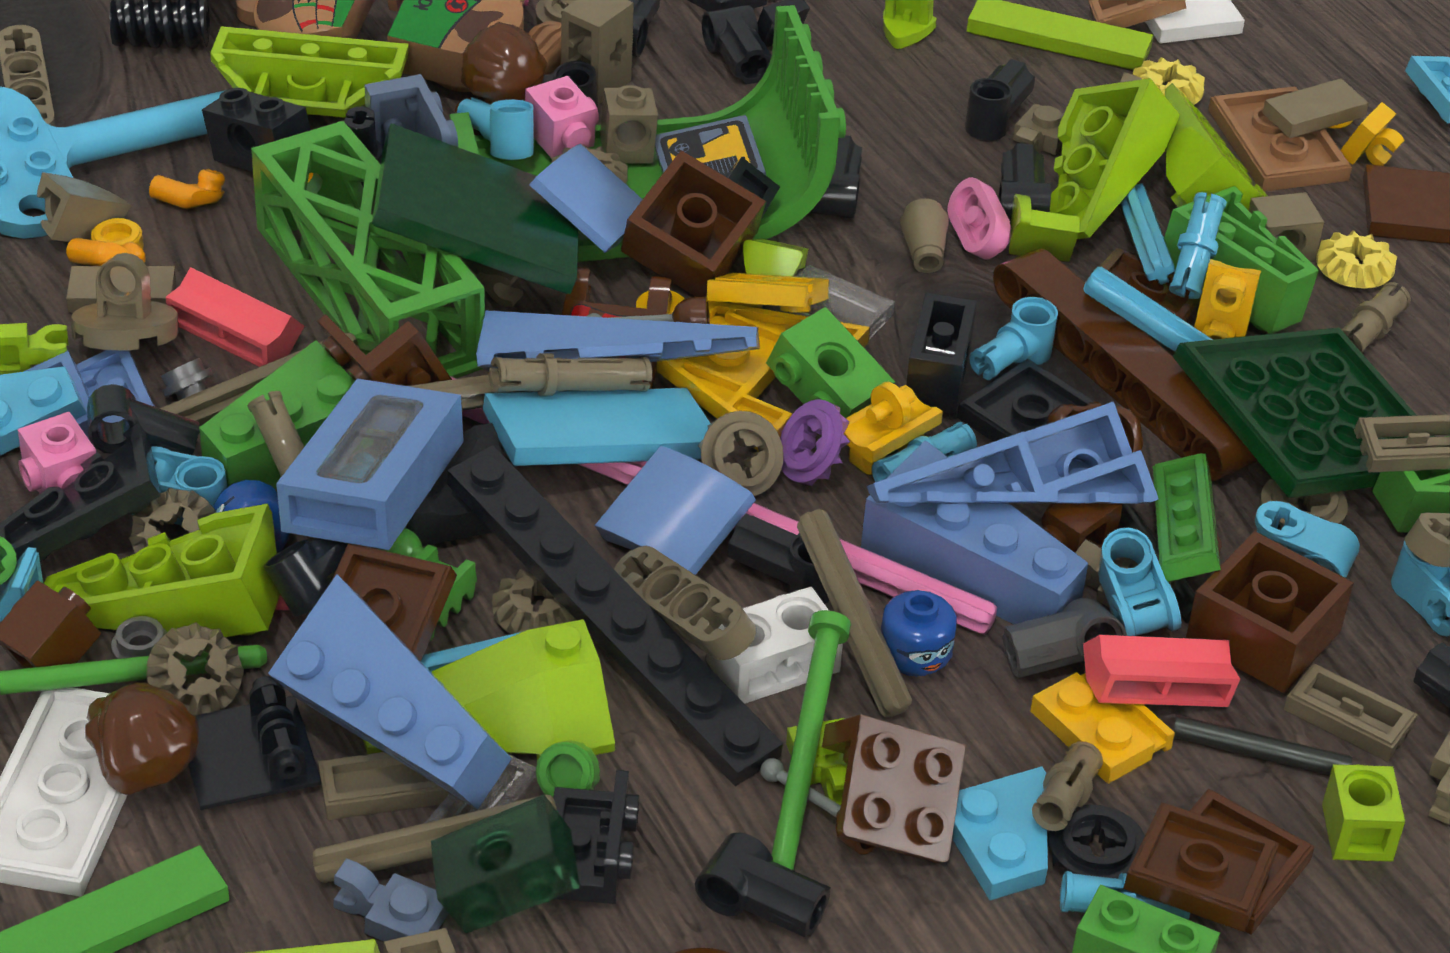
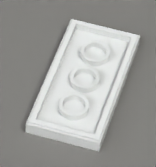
M74 687L43 690L0 776V883L79 897L84 895L127 795L121 794L107 784L102 775L95 749L85 739V725L89 722L87 720L89 705L97 698L106 697L110 693Z

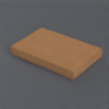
M1297 87L1219 95L1210 98L1208 111L1255 183L1264 192L1349 181L1352 167L1325 128L1289 138L1263 114L1266 99L1298 91Z

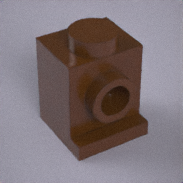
M1051 503L1044 512L1041 523L1045 531L1074 553L1085 539L1102 549L1104 539L1111 532L1119 528L1123 503Z

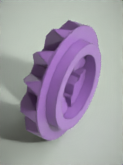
M812 400L800 406L788 419L780 439L783 446L782 471L789 479L812 486L817 479H829L832 464L842 463L839 453L842 447L850 443L843 434L850 421L840 414L839 406L826 400ZM817 434L822 435V437L818 439V441L816 442L815 437L817 436ZM816 446L817 450L815 453L811 452V449Z

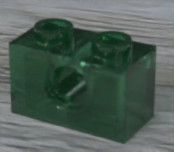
M544 794L431 841L437 900L466 934L479 928L490 926L501 919L538 904L549 902L555 897L580 888L571 829Z

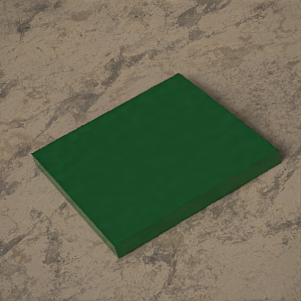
M390 124L384 141L372 224L375 227L565 294H571L577 280L578 228L529 185L536 175L401 126Z
M1340 328L1179 343L1173 355L1175 361L1288 498L1374 487L1380 472H1368L1366 462L1368 455H1362L1360 449L1362 438L1357 439L1354 432L1358 419L1367 417L1417 416ZM1407 436V437H1383V438H1378V439H1399V438H1408V436Z

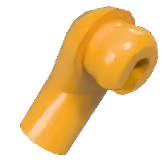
M203 169L198 173L197 184H186L156 175L150 183L149 195L151 198L184 209L217 203L225 193L222 190L225 177L221 172Z
M74 238L70 240L66 248L69 261L83 265L102 266L110 258L121 253L136 255L144 263L146 260L144 250L133 242H127L120 246L113 242Z

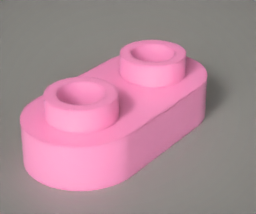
M973 177L960 182L950 196L947 208L948 217L966 251L985 260L991 259L1001 253L1010 241V220L991 186Z

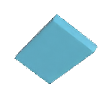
M687 388L648 389L647 391H556L553 396H539L538 392L485 393L483 411L489 422L493 424L498 439L514 466L648 461L660 446L697 460L701 459V450L698 444L703 440L708 430L707 425L711 424Z

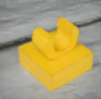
M1383 102L1364 119L1340 150L1350 164L1353 165L1366 153L1368 160L1373 165L1384 166L1392 155L1384 150L1382 145L1394 153L1404 142V138L1399 132L1386 128L1396 113Z

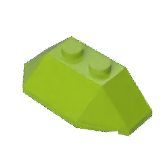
M221 26L210 55L211 62L232 88H244L249 92L263 96L281 98L285 102L306 107L307 114L345 118L349 109L365 106V84L401 78L409 53V44Z

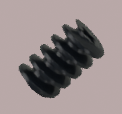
M111 0L110 34L114 46H122L127 35L131 45L134 47L142 45L145 35L150 46L153 48H158L161 45L164 35L168 46L171 48H177L183 36L187 47L190 49L198 47L201 36L205 46H208L210 34L208 0H196L195 3H190V0H177V2H172L171 0H158V2L153 0Z

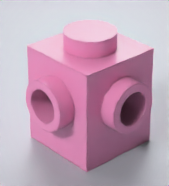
M569 76L526 88L525 101L533 104L534 139L551 159L561 155L564 148H573L578 144H584L587 148L594 146L595 127L599 122L597 106L590 97L584 95Z
M70 411L17 429L22 460L18 462L23 482L30 492L37 490L41 494L49 487L66 488L84 470L80 464L97 453L95 447Z

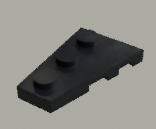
M139 422L123 433L127 443L107 458L103 459L97 452L80 464L84 470L66 488L49 487L0 523V536L12 544L16 552L17 561L25 550L31 547L36 548L37 552H39L41 563L53 551L75 540H84L93 536L102 526L125 514H135L142 511L151 501L161 496L150 439Z

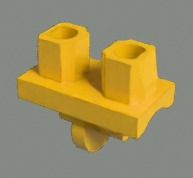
M1210 259L1194 327L1213 340L1245 337L1261 271L1233 267Z
M883 382L872 390L870 405L846 418L850 422L843 434L850 441L847 444L850 447L849 461L865 474L872 475V465L874 462L886 458V455L895 450L900 452L907 448L911 440L921 435L924 436V433L942 423L943 411L937 407H930L922 403L914 391L907 385L899 388L891 382Z

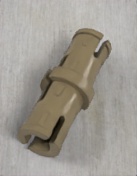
M1389 282L1381 288L1380 292L1371 301H1364L1355 308L1352 319L1341 330L1361 353L1375 339L1380 340L1384 338L1391 330L1389 328L1392 326L1393 320L1409 307L1411 298L1405 287L1402 286L1394 296H1390L1397 288L1398 283Z
M1081 741L1071 744L1068 748L1069 751L1065 753L1064 759L1054 764L1045 775L1043 781L1044 790L1037 798V803H1034L1032 807L1033 817L1042 828L1049 831L1064 829L1068 824L1067 821L1071 820L1072 813L1076 807H1082L1090 798L1093 790L1092 780L1098 774V769H1101L1103 765L1102 755L1093 744ZM1077 764H1082L1083 768H1079ZM1053 803L1057 804L1059 807L1055 808L1053 806Z

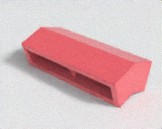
M191 267L181 285L166 296V305L172 306L178 312V327L258 367L289 355L305 327L292 316Z
M1098 635L1083 643L1086 680L1099 703L1229 707L1241 680L1231 664L1229 640Z

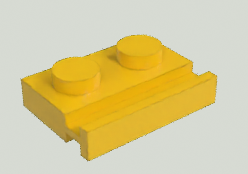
M729 273L716 277L715 280H707L708 301L731 302L732 304L763 308V305L780 306V311L804 313L811 311V305L828 299L829 279Z
M1076 672L1033 695L1030 712L1066 746L1070 747L1071 744L1081 741L1093 744L1099 749L1103 758V765L1101 769H1098L1097 775L1107 784L1152 760L1153 753L1160 749L1166 752L1172 748L1175 732L1144 704L1099 703L1086 680V673L1080 675Z

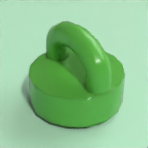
M568 740L555 743L543 751L537 762V783L543 793L552 797L554 796L555 787L593 790L600 781L598 759L593 751L581 742Z

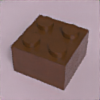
M681 150L627 219L621 252L662 277L671 278L672 283L695 297H706L707 280H715L716 277L726 275L743 253L744 241L752 240L757 234L766 201Z
M1254 531L1221 565V570L1215 571L1196 590L1186 638L1229 640L1231 664L1234 667L1285 694L1341 632L1354 582Z

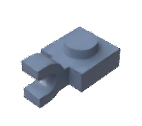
M346 858L334 876V884L342 888L334 898L333 908L346 913L365 916L364 934L381 941L438 930L450 912V895L396 873L392 875L387 885L384 886L378 883V880L369 869Z

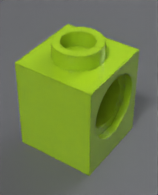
M1333 764L1322 803L1333 860L1393 862L1405 824L1393 766Z

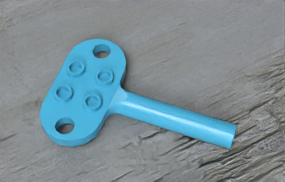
M0 87V233L22 239L48 235L41 225L42 220H47L46 213L36 217L27 216L22 213L27 209L33 208L45 212V199L37 197L42 172L73 178L69 168L74 165L206 135L207 130L202 109L219 99L220 94L224 91L72 126L54 127L43 120L39 110L28 97L13 89Z

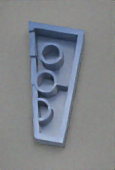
M925 440L887 478L948 457ZM871 495L866 498L861 548L993 602L997 606L996 616L1012 624L1062 612L1070 602L1083 597L1088 562L1009 503H876Z
M336 574L268 672L273 679L303 703L477 810L512 759L338 574Z

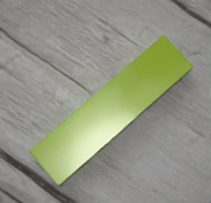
M977 0L968 18L966 31L971 34L1130 70L1141 67L1143 61H1146L1152 47L1154 35L1002 0Z

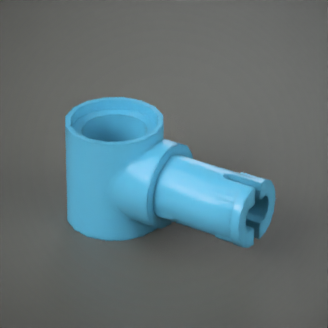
M471 97V100L466 98L460 102L457 113L469 112L473 129L480 131L481 135L490 141V153L492 156L500 159L518 160L531 157L534 154L533 104L524 100L511 99L496 101L490 105L475 97Z
M1025 297L1017 300L1012 307L1010 322L998 330L996 338L971 352L969 359L973 371L977 375L983 373L984 379L991 380L1013 362L1022 363L1026 359L1031 360L1037 365L1047 362L1051 358L1058 316L1056 306L1050 301L1038 297Z

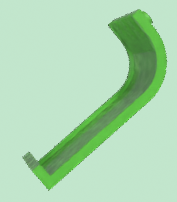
M795 5L776 7L773 50L769 66L759 83L745 97L715 113L695 117L657 120L656 135L742 115L747 116L766 171V176L780 186V189L762 217L758 232L753 239H769L784 232L803 219L816 206L826 192L835 171L838 138H844L846 134L844 110L842 107L836 108L831 79H825L823 76L821 54L819 51H813L809 25L802 24ZM469 112L449 114V119L454 122L456 127L458 147L536 176L552 163L550 156L535 139L534 154L531 157L518 160L496 158L490 153V141L482 135H474ZM596 125L595 143L593 147L588 149H596L602 146L600 139L601 125ZM655 149L653 163H624L628 165L627 186L642 199L662 175ZM578 229L577 262L625 258L629 256L621 252L623 240L618 246L605 253Z

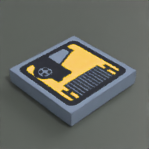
M746 115L656 135L655 151L662 174L682 150L725 177L731 167L741 157L766 175Z

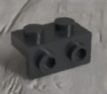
M616 770L614 792L555 787L553 799L556 804L559 825L555 829L548 830L541 876V898L616 904L619 879L630 880L632 873L634 842L624 841L625 831H637L640 795L628 794L629 771Z

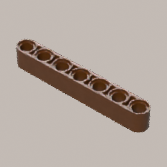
M1036 249L995 267L993 272L995 290L999 298L1011 310L1017 300L1025 297L1043 298L1055 305L1058 316L1053 346L1121 406L1130 408L1145 427L1181 458L1206 453L1211 481H1217L1258 461L1175 361L1173 356L1140 328L1086 294L1083 290L1085 282L1045 249Z

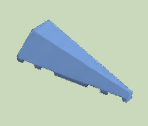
M486 310L476 355L477 366L489 372V368H498L491 365V360L494 357L527 359L536 358L539 353H553L554 358L563 359L647 357L650 362L756 350L760 349L758 327Z
M1114 401L867 486L869 494L876 503L1148 504L1159 500L1142 451L1139 450L1132 453Z

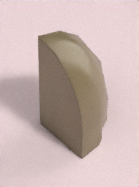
M42 172L37 190V197L45 199V213L47 216V220H42L41 225L51 240L70 242L74 238L91 240V232L96 225L112 218H125L132 206L119 196L83 180Z

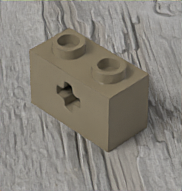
M575 0L562 9L561 65L570 61H582L594 67L597 79L598 105L603 102L604 88H620L631 81L634 3L629 0Z

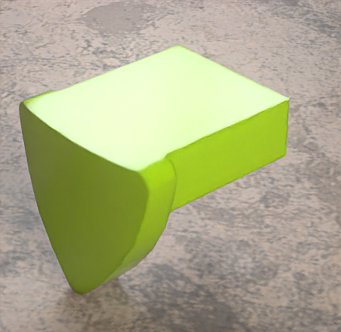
M885 0L883 30L887 40L894 48L901 49L915 44L927 37L936 28L937 18L933 16L934 0Z
M1015 194L1012 207L1009 254L1020 256L1036 249H1045L1058 260L1069 262L1079 235L1080 217L1031 210L1030 196Z
M762 238L745 240L743 243V257L746 273L794 277L798 269L805 268L809 248Z

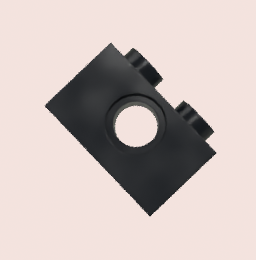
M244 88L228 89L220 94L219 99L202 109L214 161L252 172L251 148L311 130L306 107L285 102L281 98L252 93Z
M925 293L909 357L906 385L914 391L922 403L930 407H937L945 413L956 414L971 350L977 301Z

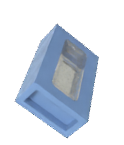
M357 378L276 483L281 532L389 550L464 442L461 395Z

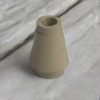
M926 198L912 201L906 206L900 218V227L914 261L915 269L922 273H933L941 269L944 264L943 258L949 217L940 203Z

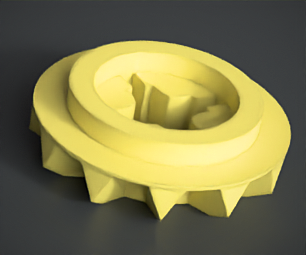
M1160 57L1157 63L1146 60L1143 61L1141 67L1133 70L1132 75L1142 79L1151 78L1164 95L1165 89L1172 83L1193 105L1197 104L1204 95L1205 77L1196 73L1195 66L1181 65L1179 59L1169 62Z
M1354 230L1348 236L1334 232L1330 239L1321 240L1316 255L1317 266L1325 276L1341 285L1361 289L1375 288L1389 282L1394 276L1397 256L1389 252L1388 243L1375 242L1373 234L1366 237L1359 236ZM1355 257H1359V259L1363 261L1362 264H1359V260Z

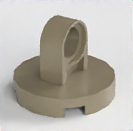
M129 253L116 254L100 267L96 275L97 303L83 306L75 310L71 316L72 338L77 340L83 337V345L95 349L137 350L139 349V339L157 336V346L174 340L179 332L178 312L172 306L151 301L148 268L143 260ZM121 266L131 271L136 282L133 291L123 292L113 285L110 278L113 267Z

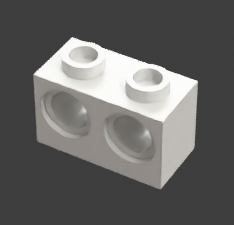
M812 586L743 608L756 626V635L750 646L740 655L729 660L721 661L714 659L706 653V661L713 672L744 704L800 686L807 682L815 639L808 633L811 615L817 611L828 610V608ZM721 624L718 629L724 630L725 627ZM838 644L833 674L840 672L843 644Z

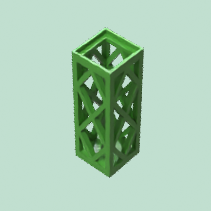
M344 121L251 148L257 229L323 314H326L344 333H352L358 341L360 350L365 355L399 329V320L412 317L428 323L426 342L436 356L439 331L456 350L455 352L438 357V360L449 376L459 378L483 369L477 366L476 352L485 316L484 286L459 256L375 227L372 224L381 164ZM309 173H313L312 179L308 182ZM334 218V219H336V220H339V221L345 222V223H347V224L353 225L355 228H353V227H351V226H348V225H345V224H343V223L334 221V220H332V219ZM298 229L302 235L300 248L292 232ZM341 241L355 245L353 255ZM396 250L402 251L406 262L402 259V257L398 254ZM328 254L330 255V257L334 260V262H335L336 264L331 263V261H330V259H329V257H328ZM421 254H426L425 263L423 261ZM379 257L392 273L378 269ZM438 269L445 285L436 288L435 279L436 270ZM345 292L354 295L360 307L358 321ZM453 303L454 306H455V308H454V307H449V306H444V305Z

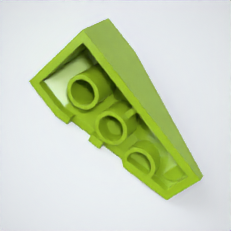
M1151 78L1075 89L1058 127L1057 138L1062 142L1061 156L1056 157L1054 162V171L1059 175L1058 187L1051 193L1050 212L1080 217L1077 239L1090 238L1165 152L1180 114Z
M1173 83L1165 89V97L1180 114L1166 147V177L1176 191L1171 196L1172 201L1177 207L1193 202L1197 193L1205 192L1209 196L1236 186L1243 194L1240 203L1249 211L1251 198L1268 195L1258 184L1255 186L1251 184L1253 181L1247 174L1248 170L1226 147L1224 140L1204 115Z
M268 504L214 513L197 520L199 530L169 540L165 532L148 538V546L133 555L119 559L117 554L108 553L47 576L44 584L56 592H59L63 587H67L79 595L91 607L86 616L96 628L117 630L119 625L127 619L146 616L160 622L167 632L171 628L177 629L189 626L195 622L202 627L212 630L220 629L224 637L248 636L260 631H266L269 629L280 596L279 591L263 567L269 559L277 554L272 511Z
M584 619L523 631L431 671L507 753L537 754L538 762L545 749L555 743L568 740L585 744L595 755L615 751V739L601 663ZM363 739L367 754L383 752Z

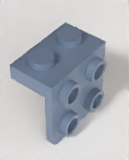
M421 74L365 84V107L374 111L376 140L381 144L382 151L391 123L458 147V136L454 122L445 119L438 93L430 91Z

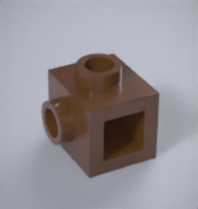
M37 580L0 622V645L23 668L77 663L101 633L86 616L91 607L79 595L67 587H63L59 592H56Z

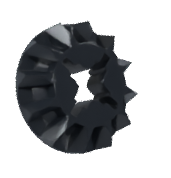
M1089 804L1082 807L1077 806L1072 813L1071 820L1067 821L1068 824L1064 829L1049 831L1047 845L1052 850L1053 866L1065 867L1073 874L1118 879L1121 873L1128 872L1145 835L1140 826L1125 813L1108 806ZM1094 835H1098V842L1101 843L1102 850L1104 851L1101 857L1092 854V849L1089 846L1090 842L1093 841Z

